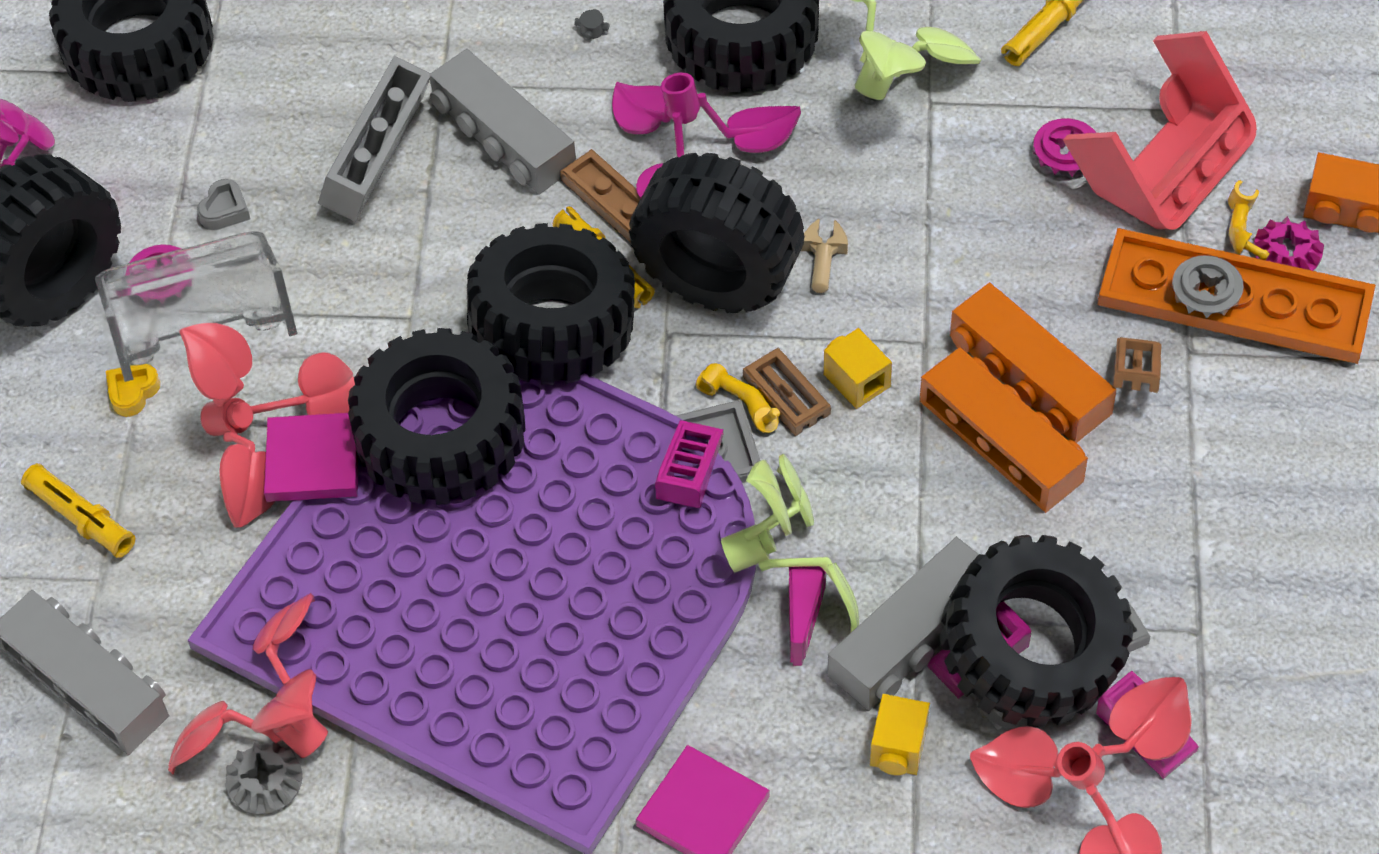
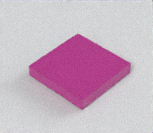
M348 413L267 417L264 495L267 502L357 497L358 454Z
M687 744L636 818V827L684 854H732L769 799L770 790Z

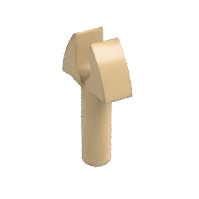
M817 219L804 232L805 239L801 251H812L815 254L811 288L817 293H824L829 288L832 256L836 253L848 254V239L843 228L834 220L833 236L828 238L826 243H823L822 238L819 236L820 219Z

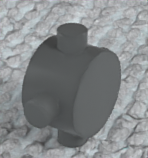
M597 9L583 12L580 18H575L574 22L575 26L580 27L581 34L587 40L600 37L604 30L608 31L610 27L609 23L604 22L602 13Z

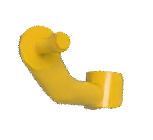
M1238 180L1228 198V204L1233 209L1229 226L1231 244L1236 254L1240 255L1245 249L1260 257L1259 259L1266 260L1270 254L1269 251L1263 250L1249 242L1252 233L1247 232L1248 212L1252 209L1259 195V190L1256 189L1252 196H1245L1239 191L1243 181Z
M717 363L708 365L700 373L696 380V388L701 392L713 396L721 387L737 396L746 404L756 429L763 433H771L777 429L780 411L777 408H771L764 396L754 386L729 375L727 370Z

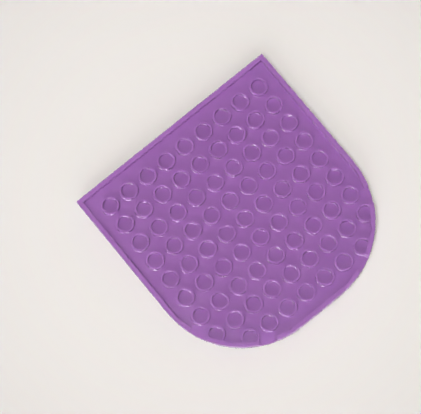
M584 373L580 375L578 382L566 384L565 380L554 381V385H541V380L531 379L529 383L519 380L526 431L523 433L524 445L522 451L518 456H514L515 465L508 474L502 475L499 473V482L487 491L483 487L476 490L475 497L464 501L462 497L450 499V504L436 505V500L426 499L425 504L410 502L409 495L404 494L402 498H398L386 492L385 484L382 486L378 485L368 476L367 468L362 466L358 457L357 497L293 500L189 637L188 643L191 650L277 694L283 683L268 659L266 650L260 654L253 650L254 641L260 630L276 613L311 593L315 597V602L310 604L303 621L292 636L280 643L277 655L290 679L308 669H311L316 674V683L312 695L313 713L584 854H592L737 626L752 591L756 565L734 573L721 544V538L755 525L750 500L742 481L728 460L724 461L719 453L717 454L700 508L656 499L655 482L676 428L682 419ZM431 399L409 410L400 420L399 425L418 434H442L462 426L474 415L477 409L457 399ZM686 436L687 440L708 444L707 439ZM682 448V452L704 455V452ZM679 460L677 463L695 468L699 467L698 464H693ZM674 473L675 477L689 480L694 479L692 476Z

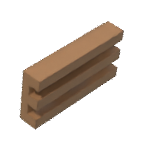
M1124 337L1117 338L1113 387L1122 388L1123 380L1131 381V390L1140 391L1141 383H1149V392L1158 393L1161 376V343ZM1126 349H1134L1132 369H1125ZM1143 351L1151 352L1150 372L1142 371Z
M779 347L743 368V378L749 385L754 386L760 391L771 408H777L780 411L779 419L794 436L802 433V428L805 425H808L809 428L815 425L818 417L826 418L831 415V405ZM772 363L782 371L813 407L808 409L786 381L782 380L770 367ZM759 371L761 372V374L769 381V383L777 390V392L785 399V401L793 408V410H794L799 416H796V414L788 407V405L780 398V396L772 389V387H771V386L764 380V378L758 373Z

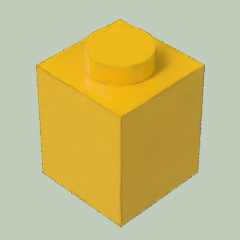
M860 328L846 336L836 337L824 349L823 375L855 409H858L891 387L892 361Z
M882 694L871 742L870 766L878 767L881 771L891 775H903L905 773L917 775L928 727L930 703Z

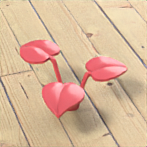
M201 323L180 329L179 332L186 348L188 367L192 380L202 395L213 399V401L205 404L201 411L202 427L209 435H224L223 439L225 442L237 443L227 447L222 455L219 470L223 499L230 520L235 528L243 527L271 508L275 501L267 502L264 495L266 452H255L254 442L238 435V433L247 430L252 423L253 414L306 403L307 415L348 413L350 410L348 404L349 391L355 385L353 372L337 356L325 352L316 353L307 357L299 369L298 384L304 395L250 406L240 398H233L244 388L240 378L247 375L252 368V354L245 338L235 329L218 323Z
M311 593L276 613L260 630L254 641L253 650L257 654L266 650L268 659L283 683L276 697L259 711L254 720L232 709L226 710L228 704L225 701H219L201 711L188 723L178 737L171 753L169 772L174 775L176 766L181 765L204 750L217 736L223 724L229 721H236L251 728L256 733L264 734L275 744L283 740L300 758L309 756L322 744L328 734V730L313 716L312 695L316 683V674L311 669H308L290 679L277 655L280 643L292 636L303 621L310 604L315 602V597Z
M1165 677L1148 681L1125 693L1114 705L1109 719L1112 732L1117 737L1126 741L1123 744L1109 746L1096 744L1091 748L1082 742H1072L1065 745L1058 752L1055 742L1045 731L1031 726H1023L1006 731L988 744L970 753L971 762L987 788L1004 802L1016 807L1030 808L1045 803L1052 794V777L1063 776L1074 787L1086 790L1108 825L1094 827L1086 834L1081 844L1080 854H1162L1161 839L1153 824L1143 815L1137 813L1128 814L1116 822L1113 813L1099 793L1097 785L1102 781L1105 774L1104 762L1101 759L1104 755L1127 753L1135 747L1137 752L1146 759L1162 760L1175 755L1184 747L1189 738L1192 724L1187 684L1181 677Z

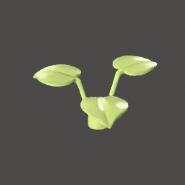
M851 0L864 2L868 8L866 31L862 32L859 37V42L864 50L860 61L864 65L855 83L856 90L864 96L875 100H883L894 77L923 70L926 61L919 51L927 50L932 57L953 64H980L981 59L963 40L940 28H919L916 32V37L920 41H917L912 47L896 42L881 33L874 32L876 1Z
M785 454L779 455L780 466L776 472L784 477L793 496L791 506L786 509L778 482L767 461L761 460L756 462L746 482L754 486L764 496L773 514L757 525L755 524L721 538V544L731 569L736 573L756 564L759 565L762 572L770 568L821 567L834 582L845 603L851 620L852 632L859 626V610L854 593L837 563H832L828 557L770 559L769 554L776 552V546L769 530L780 524L785 536L792 533L790 517L800 512L807 527L814 525V517L809 498L800 483L798 474Z

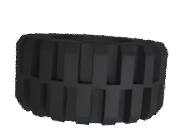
M206 0L51 1L52 8L49 11V21L67 73L74 81L80 83V87L93 94L98 91L99 96L106 99L114 100L115 97H121L125 102L136 101V97L146 96V99L149 100L157 98L158 93L167 90L170 93L180 87L179 82L184 79L189 81L198 72L197 65L202 66L209 55L208 50L213 44V25ZM154 15L159 17L152 24L134 32H106L111 25L130 16Z
M663 0L665 41L668 51L672 53V59L681 69L686 68V73L690 74L696 81L699 82L703 79L706 86L717 90L722 86L727 87L729 92L741 93V89L751 88L752 92L764 90L765 85L770 83L776 86L787 80V74L793 76L804 67V62L811 58L815 51V43L818 41L819 0ZM737 5L754 6L771 13L764 19L745 24L728 23L712 16L721 9Z
M688 153L680 156V158H672L663 163L662 167L657 168L634 210L629 222V237L635 257L639 264H645L646 273L652 279L657 278L662 282L664 289L670 293H678L683 296L682 300L694 304V302L702 304L704 309L712 311L725 309L726 313H738L744 309L747 313L770 304L781 293L804 244V226L800 212H796V205L790 195L785 196L782 193V187L775 180L769 181L763 177V172L753 166L750 169L741 165L740 160L732 157L727 159L719 158L718 154L705 153L702 156H698L697 153Z
M43 154L34 155V157L26 156L16 159L13 166L4 165L0 168V318L14 326L34 327L47 325L49 320L58 321L67 316V311L71 308L77 309L85 302L84 298L90 292L94 293L99 287L100 283L98 281L104 273L108 274L113 264L111 257L118 251L120 242L117 234L121 233V221L115 200L103 186L61 157Z
M548 223L535 224V227L531 229H525L524 226L513 229L509 236L501 234L490 242V247L485 246L475 257V262L469 268L467 274V326L469 333L477 335L478 343H481L483 340L489 341L498 348L499 355L507 356L513 365L514 374L521 381L529 383L531 379L541 380V385H554V381L565 380L566 384L578 382L580 375L584 373L591 377L600 373L603 370V365L609 367L620 357V353L627 348L631 340V332L633 331L634 274L629 268V262L619 250L616 251V247L604 237L600 240L597 239V235L590 230L584 228L581 231L574 230L572 225L560 224L559 227H548ZM550 298L566 300L574 304L560 308H543L530 305L528 302Z
M437 328V333H426L425 329L413 331L412 337L403 340L399 336L389 341L388 348L385 351H382L380 348L368 358L369 367L363 365L354 377L355 385L350 389L348 397L350 409L348 415L357 454L362 466L367 468L368 476L378 485L382 486L385 484L386 492L398 498H402L404 494L409 495L410 502L425 504L426 499L436 500V505L450 504V499L462 497L464 501L475 497L476 490L483 487L487 491L499 482L498 474H508L515 465L514 456H518L522 451L524 445L523 433L526 431L519 378L514 374L513 365L507 356L499 355L498 348L489 341L483 340L481 343H478L477 335L462 331L460 335L453 334L450 328ZM431 399H457L477 409L474 415L462 426L442 434H418L399 425L400 420L409 410Z
M1030 535L1014 536L1009 545L1001 540L991 545L985 555L979 554L970 563L950 594V599L944 607L941 622L945 626L940 633L941 648L943 650H950L944 662L949 674L954 675L958 673L960 675L961 681L957 687L966 697L971 693L981 700L977 707L987 714H990L995 709L1003 713L1002 721L1016 725L1021 718L1027 719V725L1031 727H1044L1051 718L1056 725L1069 722L1076 713L1082 715L1089 710L1116 680L1118 673L1125 666L1130 654L1127 647L1133 641V626L1130 623H1125L1132 614L1129 602L1126 598L1119 599L1117 594L1122 586L1115 575L1107 577L1102 571L1105 564L1095 555L1090 560L1080 554L1081 546L1070 541L1066 547L1057 544L1056 537L1041 535L1037 542H1032ZM1014 598H1029L1053 608L1065 620L1074 640V657L1072 660L1056 665L1040 664L1030 661L1014 651L1008 645L998 627L996 617L998 604Z

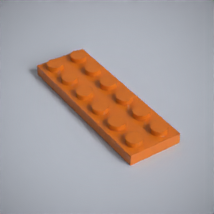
M1117 228L1097 305L1358 364L1376 285ZM1196 256H1214L1231 263L1239 271L1243 279V293L1238 306L1231 307L1225 316L1220 313H1212L1207 319L1203 312L1194 310L1188 313L1185 304L1176 302L1175 292L1171 288L1173 275L1180 264ZM1200 281L1199 291L1207 290L1210 294L1214 295L1215 285L1208 287L1204 282L1201 283Z

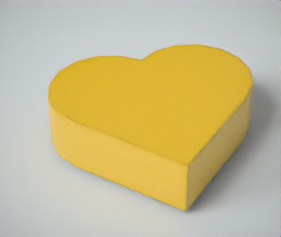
M146 363L105 371L109 398L114 411L120 416L131 417L140 413L146 405V399L153 397L160 389V379L156 369Z

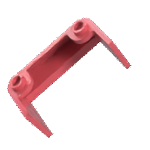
M1207 31L1159 35L1153 40L1171 72V76L1161 87L1159 98L1161 108L1168 122L1134 160L1130 157L1116 132L1069 134L1063 139L1097 196L1158 230L1179 228L1251 146L1256 137L1257 126L1255 117Z

